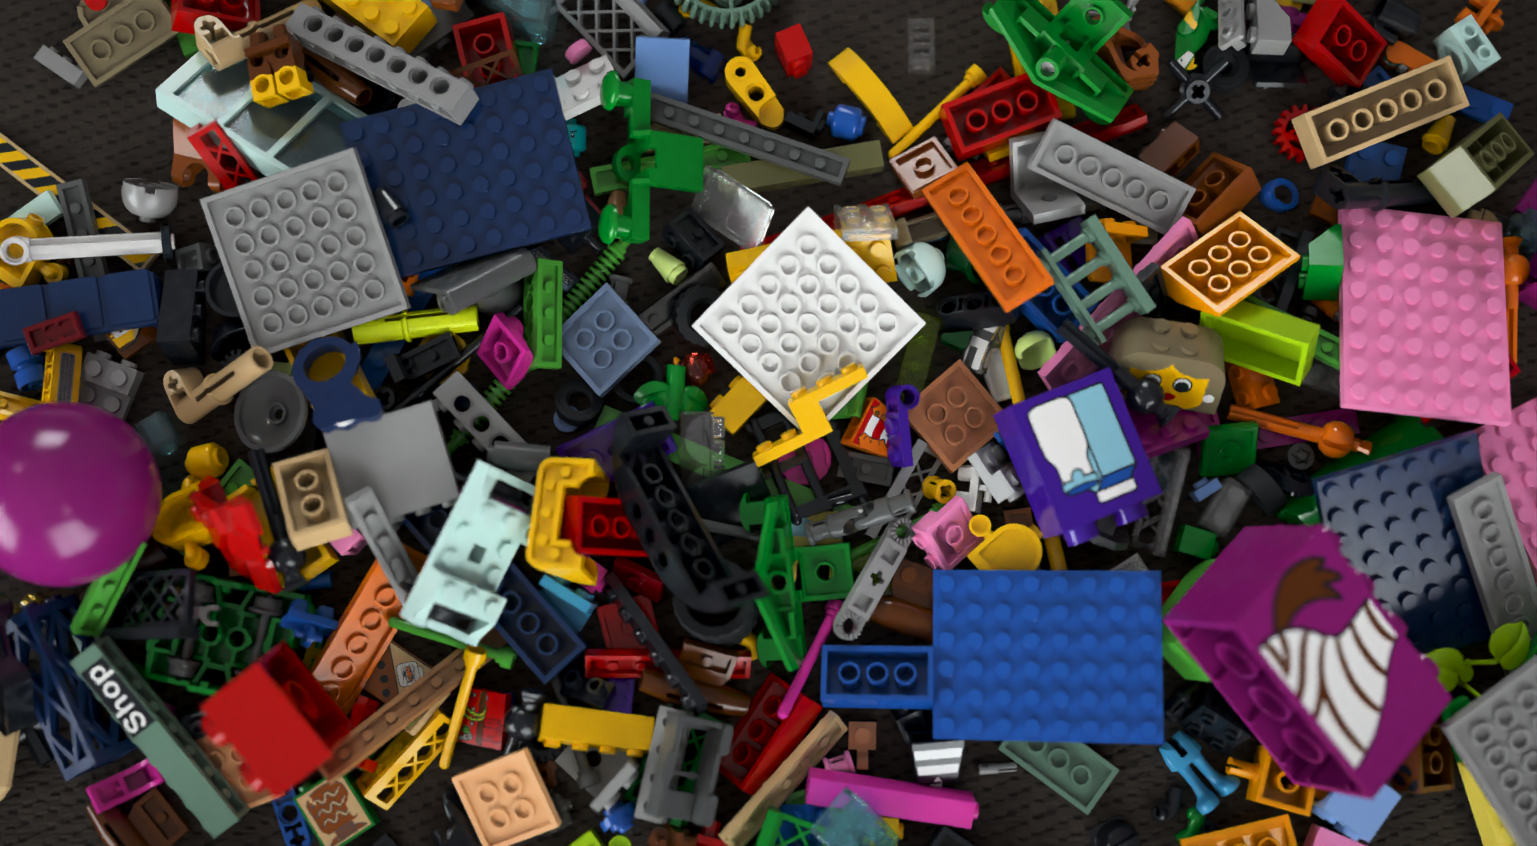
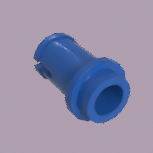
M331 571L320 573L311 579L310 583L299 588L298 591H303L306 594L309 590L333 588Z

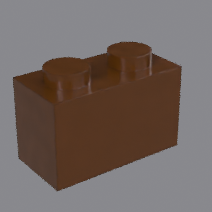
M1174 121L1169 127L1163 128L1157 138L1140 151L1137 158L1175 177L1200 153L1199 137Z

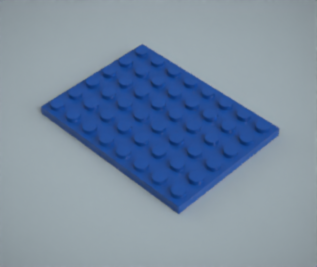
M933 570V739L1164 744L1161 571Z

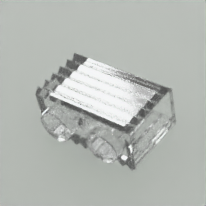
M1232 478L1221 480L1222 488L1213 493L1195 523L1200 529L1217 534V537L1227 536V532L1230 531L1229 527H1233L1232 523L1236 522L1235 518H1238V513H1241V509L1244 508L1243 504H1247L1246 500L1250 499L1249 495L1252 494V490Z

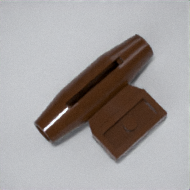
M338 12L334 14L341 18L348 26L353 28L355 25ZM303 47L304 65L311 68V71L314 73L315 82L333 95L360 107L370 102L373 91L358 74Z
M902 559L891 581L893 596L883 594L869 620L886 629L924 642L933 643V570L935 569Z
M684 638L677 660L708 701L705 713L745 717L750 705V695L724 684L731 678L738 659V651ZM643 669L639 681V691L669 704L684 707L680 700V693L676 688L671 689L667 684L663 670Z
M154 787L133 805L129 816L117 805L99 814L96 813L92 803L86 807V811L100 839L106 846H173L192 830L160 787Z

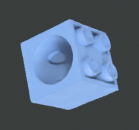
M1384 784L1373 800L1331 791L1330 793L1327 792L1328 795L1322 800L1314 798L1311 812L1325 821L1326 819L1334 824L1333 828L1343 836H1349L1355 841H1358L1360 838L1370 842L1402 796L1386 784Z

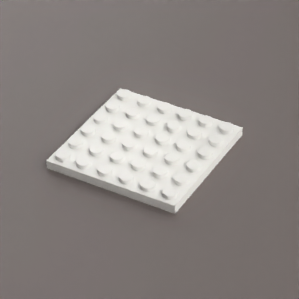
M807 206L692 324V327L800 430L788 405V399L791 398L790 394L802 387H806L808 390L816 386L815 382L826 375L834 377L840 374V369L848 364L855 362L856 365L862 363L868 375L867 378L819 401L828 420H830L926 323Z

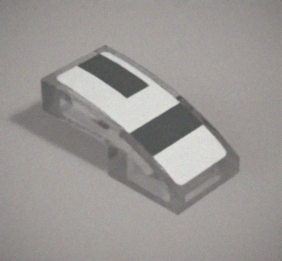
M1006 325L973 330L961 359L969 370L978 374H987L993 348H1000Z

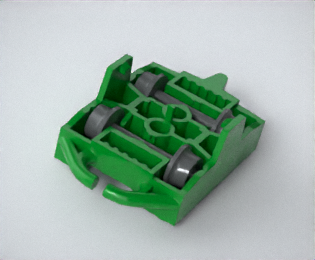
M170 568L169 570H178L181 568ZM197 572L195 606L206 607L217 604V606L222 607L221 611H212L210 613L212 621L220 622V626L216 627L218 630L217 638L212 640L209 636V630L212 626L205 625L201 619H194L193 627H201L200 639L147 640L144 678L186 686L188 691L213 695L224 686V684L208 681L215 669L225 671L227 683L283 639L297 654L300 638L293 636L294 630L280 626L281 617L288 613L291 603L297 598L308 601V613L315 615L316 609L311 602L313 595L295 591L283 592V589L281 592L274 594L256 588L255 584L251 582ZM186 576L178 584L181 590L185 588ZM165 580V583H164V585H163L162 592H163V590L166 588V586L168 585L167 582H166V580ZM232 588L249 590L242 603L232 601ZM173 592L167 599L170 605L176 600ZM163 607L157 612L160 620L166 613ZM141 612L137 615L142 620L147 613ZM240 631L245 635V642L242 646L236 642V635ZM323 638L321 643L315 642L314 648L322 650L327 639ZM312 658L311 664L308 668L309 670L315 662L316 658Z

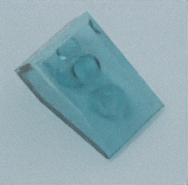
M480 0L481 4L493 13L504 12L511 26L526 37L531 38L532 42L546 44V41L554 42L559 17L556 0Z

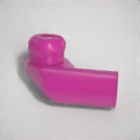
M731 102L725 106L724 117L758 128V121L744 119L738 104Z

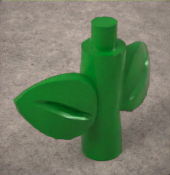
M667 364L666 383L659 380L648 381L635 392L633 397L641 406L652 400L656 406L665 405L673 421H679L680 411L686 415H697L703 412L708 405L707 397L699 387L693 385L685 386L686 367Z

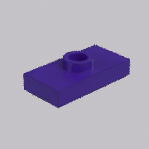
M608 678L607 681L615 684L616 690L610 696L604 711L632 714L636 678Z

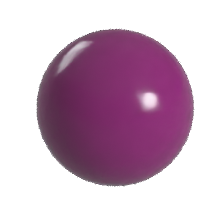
M78 402L42 403L20 410L1 421L0 569L30 583L67 587L96 581L107 574L115 572L125 562H129L139 549L141 543L149 540L156 526L162 503V481L159 468L142 436L115 414L96 406Z

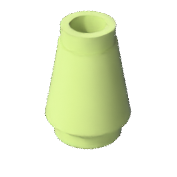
M660 247L654 249L649 255V260L667 283H672L675 286L686 277L688 269L685 267V263Z

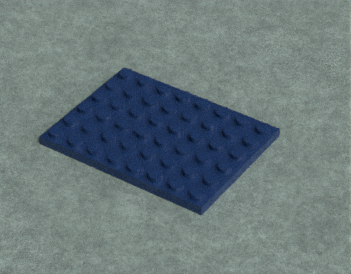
M552 68L473 88L479 100L462 125L417 103L340 123L346 150L357 148L371 192L373 193L381 186H386L409 209V220L398 228H391L390 225H386L378 209L401 278L593 229Z
M1472 430L1312 479L1320 524L1327 526L1338 535L1342 542V547L1339 551L1352 567L1361 570L1370 577L1375 585V590L1372 594L1385 610L1394 613L1405 623L1407 633L1404 636L1417 652L1424 655L1441 648L1458 649L1490 639L1491 637L1485 613L1446 498L1484 477L1478 435Z

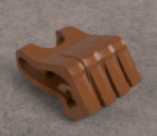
M1100 14L1093 17L1092 19L1100 20ZM1121 27L1096 52L1134 91L1146 90L1157 80L1159 75V52L1151 43L1147 44L1135 32ZM1122 50L1135 51L1128 62L1125 63Z
M196 101L189 102V104L214 120H217L228 110L227 106L223 104L214 105L210 102H203L202 104ZM240 112L225 127L244 138L245 125ZM173 118L174 156L171 171L172 181L179 187L191 186L194 184L196 174L206 168L208 171L209 188L215 193L226 191L188 141L187 135L190 127ZM224 154L234 168V157Z

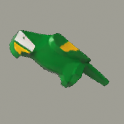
M1197 0L1177 27L1174 37V58L1188 73L1195 71L1198 66L1194 64V54L1205 44L1209 32L1218 29V13L1207 6L1206 8L1202 7L1206 0Z

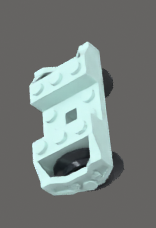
M480 460L477 461L474 469H470L468 474L455 473L454 476L466 482V485L415 585L402 581L399 583V586L407 593L404 600L406 603L400 613L401 617L411 624L431 628L475 647L479 640L495 626L507 602V599L496 593V590L519 545L527 546L534 497L529 507H527L520 501L523 493L501 481L533 496L536 487ZM504 502H507V503H509V504H511V505H513V506H515V507H518V508H520V509H522V510H525L526 513L523 512V511H521V510H519V509H516V508H514V507H512V506H510V505H507V504L504 503ZM460 618L471 620L467 630L456 626Z

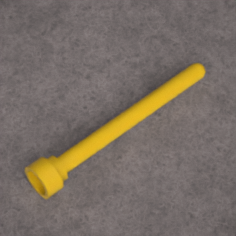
M973 64L965 72L964 81L888 152V158L892 159L903 153L940 118L939 111L942 104L962 97L971 88L979 87L988 79L984 71L976 64Z
M467 645L465 647L463 660L466 668L439 761L441 769H447L450 766L476 670L485 663L487 650L480 646Z

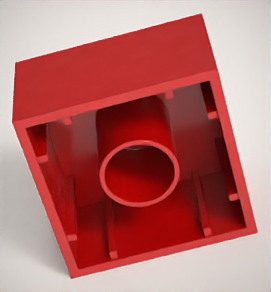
M284 639L234 676L200 706L206 714L201 719V725L207 736L220 747L230 743L244 760L239 765V771L245 782L254 791L259 793L267 788L275 799L331 758L354 727L352 722Z

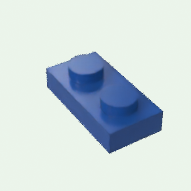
M1463 85L1470 106L1455 111L1456 113L1482 123H1486L1500 112L1507 120L1509 119L1514 104Z

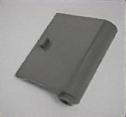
M521 247L447 266L410 286L415 291L437 294V302L441 310L445 313L448 312L450 315H455L463 309L536 272L537 265L530 251Z

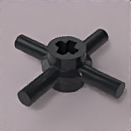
M1171 57L1165 65L1181 81L1179 85L1180 96L1165 108L1161 114L1169 120L1186 104H1202L1215 120L1222 118L1224 112L1209 95L1211 93V81L1230 65L1224 57L1219 59L1204 74H1189L1174 57ZM1197 85L1198 90L1194 93L1192 87Z

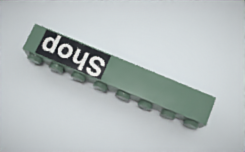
M108 635L93 643L70 662L78 677L86 682L93 691L94 696L110 711L112 718L124 728L131 741L138 745L147 756L149 763L157 768L165 778L167 785L175 790L183 800L186 808L194 813L201 822L202 827L214 839L240 820L250 810L249 806Z

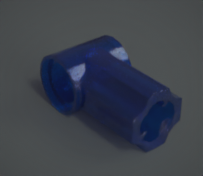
M683 35V36L681 37V38L690 39V38L687 37L686 35ZM690 39L689 67L694 69V72L699 77L704 76L709 79L708 82L710 84H714L728 63L727 58L715 49H706Z

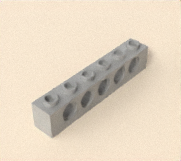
M458 370L433 392L436 396L434 400L437 401L438 407L444 413L449 410L456 417L452 420L453 423L463 433L468 430L475 437L471 441L482 453L485 450L488 451V446H493V439L497 436L506 437L508 442L526 443ZM462 395L468 397L471 403L470 408L465 412L458 411L455 407L456 398ZM485 416L488 418L490 425L486 431L480 432L475 429L474 420L476 417ZM506 470L510 475L528 483L538 473ZM529 494L531 498L528 501L531 503L534 496Z

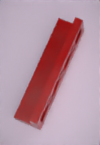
M216 119L205 126L198 123L190 128L187 135L188 141L225 190L244 185L245 182L240 176L250 178L252 182L260 179ZM212 130L216 132L221 139L219 146L215 144L208 132ZM224 154L233 156L236 159V169L233 168Z

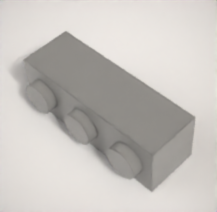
M43 45L34 56V59L80 89L88 78L80 65L74 66L70 58L65 55L61 57L58 55L60 53L52 46L48 48Z

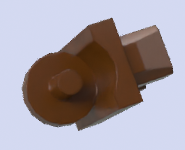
M663 823L664 827L652 829L647 838L649 846H696L697 837L694 834H690L687 827L678 828L671 823Z

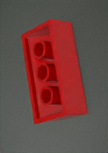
M770 672L751 701L746 716H741L734 727L729 753L721 757L718 770L741 790L752 796L758 792L763 784L781 766L782 762L797 748L823 708L800 691L787 718H779L777 714L778 709L791 685Z

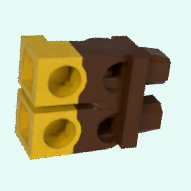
M285 24L273 26L274 39L271 40L268 39V35L264 32L250 34V47L244 49L245 57L248 58L247 65L253 101L268 109L289 102V99L295 100L314 93L312 83L308 81L305 71L302 42L294 38L291 27Z

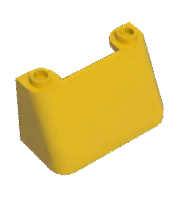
M551 457L545 459L539 465L526 551L528 562L536 569L580 585L597 586L598 567L591 558L576 554L571 541L559 540L565 496L579 495L607 498L610 479L595 459Z

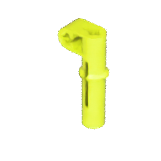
M476 304L463 309L455 315H450L448 312L445 313L441 308L411 312L406 309L401 311V313H394L352 327L353 339L358 345L405 340L409 343L414 338L439 336L449 331L455 334L480 330Z

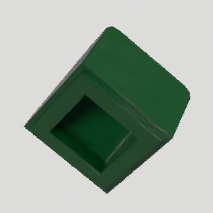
M973 331L943 333L938 341L940 344L958 352H963Z

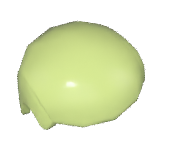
M1040 330L1025 333L1017 340L1014 348L1016 359L1024 370L1041 368L1057 352L1052 337L1047 332Z

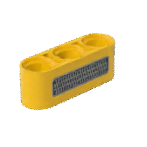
M66 344L46 352L41 404L63 401L78 402L82 365V347L80 345Z

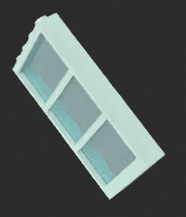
M200 50L156 88L157 107L190 128L198 123L205 126L216 119L249 165L265 176H270L346 150L340 123L368 116L345 100L333 95L315 81L312 83L313 94L295 100L289 99V102L268 109L253 101L247 65L248 58L218 71ZM214 130L208 132L215 144L219 146L221 139Z

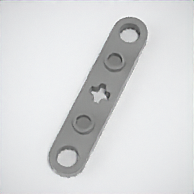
M897 517L888 523L834 619L833 630L839 638L845 640L858 638L857 636L861 634L860 632L866 621L872 615L905 556L907 548L913 540L912 537L915 535L911 528L914 526V523L908 518ZM902 523L906 528V534L900 539L895 534L897 533L895 530H897L898 524ZM871 573H878V583H872ZM850 618L853 622V628L846 634L842 630V625L845 619Z

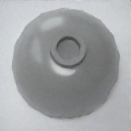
M142 178L123 179L121 188L122 201L132 214L139 216V221L155 223L156 218H164L175 209L179 196L178 186L160 181V184L147 182V179Z

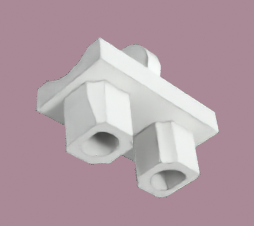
M972 465L960 466L958 468V480L970 482L969 492L956 491V495L963 497L970 512L981 514L982 500L983 502L991 503L992 494Z

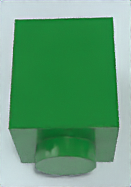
M1180 525L1172 552L1202 561L1209 560L1215 556L1218 549L1217 534L1189 525Z

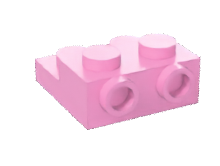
M956 495L938 512L930 510L911 527L915 533L912 539L920 549L925 550L927 555L924 557V560L932 569L952 570L984 540L983 536H975L969 529V522L973 515L963 497Z

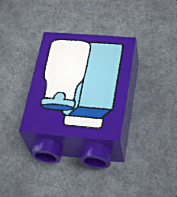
M1110 367L1009 406L993 415L1044 539L1063 534L1068 547L1082 543L1100 535L1095 520L1112 514L1116 525L1121 526L1149 514L1143 500L1162 493Z

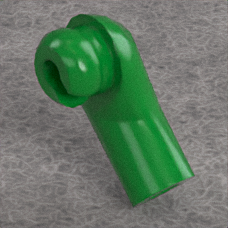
M1196 806L1190 807L1186 812L1188 819H1190L1188 827L1174 835L1179 844V839L1202 834L1201 827L1206 821V816L1202 815Z

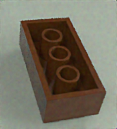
M1441 714L1438 715L1391 775V789L1394 791L1422 794L1455 789L1453 751L1449 739L1440 727L1443 724Z

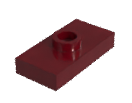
M72 311L22 328L31 355H36L87 337L78 311Z
M618 556L614 560L612 572L615 573L625 588L659 603L663 598L665 583L658 573L622 556Z

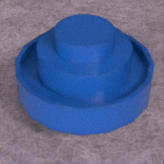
M620 800L612 805L608 811H604L603 814L606 819L599 824L603 832L606 833L611 830L612 833L618 831L622 835L634 826L632 820L635 819L636 804L632 800L624 805Z

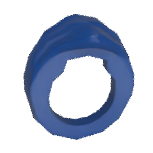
M1277 178L1269 181L1262 187L1258 199L1266 208L1281 213L1292 210L1298 204L1299 193L1291 181ZM1279 185L1286 186L1291 191L1292 201L1290 204H1284L1276 199L1274 190Z

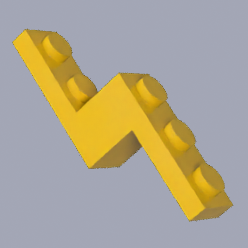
M855 362L848 364L840 369V374L834 377L826 375L815 382L816 386L808 390L806 387H802L790 394L791 398L788 399V405L800 430L790 429L780 435L781 439L773 443L768 440L756 446L757 451L753 452V459L756 465L760 467L832 432V426L819 401L867 378L868 375L862 363L856 365Z

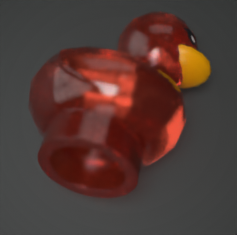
M688 353L683 361L674 357V361L671 363V365L686 367L685 375L687 374L693 386L706 384L710 374L716 370L712 358L707 353L702 355Z

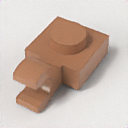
M848 721V749L856 750L857 770H868V750H876V722Z

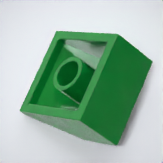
M1335 224L1310 242L1307 254L1301 256V271L1303 273H1299L1297 288L1302 289L1303 300H1337L1344 268L1342 224Z

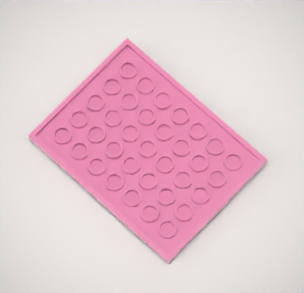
M1370 208L1338 210V224H1342L1344 268L1339 286L1340 408L1505 427L1512 423L1502 222L1458 217L1451 219L1449 216L1389 209L1372 211Z

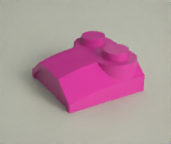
M501 312L494 314L476 354L507 390H510L525 377L534 357L523 339L524 327L520 320L515 316L506 317Z

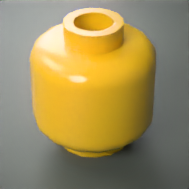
M214 442L192 447L188 451L185 460L187 471L194 478L200 480L208 475L212 477L223 475L229 465L227 451Z

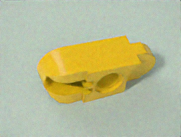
M743 56L732 58L725 67V83L728 89L752 118L758 121L762 128L768 130L779 129L784 122V109L776 99L775 93L749 58ZM741 68L745 75L739 77L735 71ZM754 92H759L763 95V98L759 101H753L749 96Z

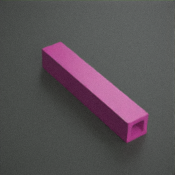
M809 767L804 791L805 804L971 829L973 819L978 817L979 803L975 801L971 791Z

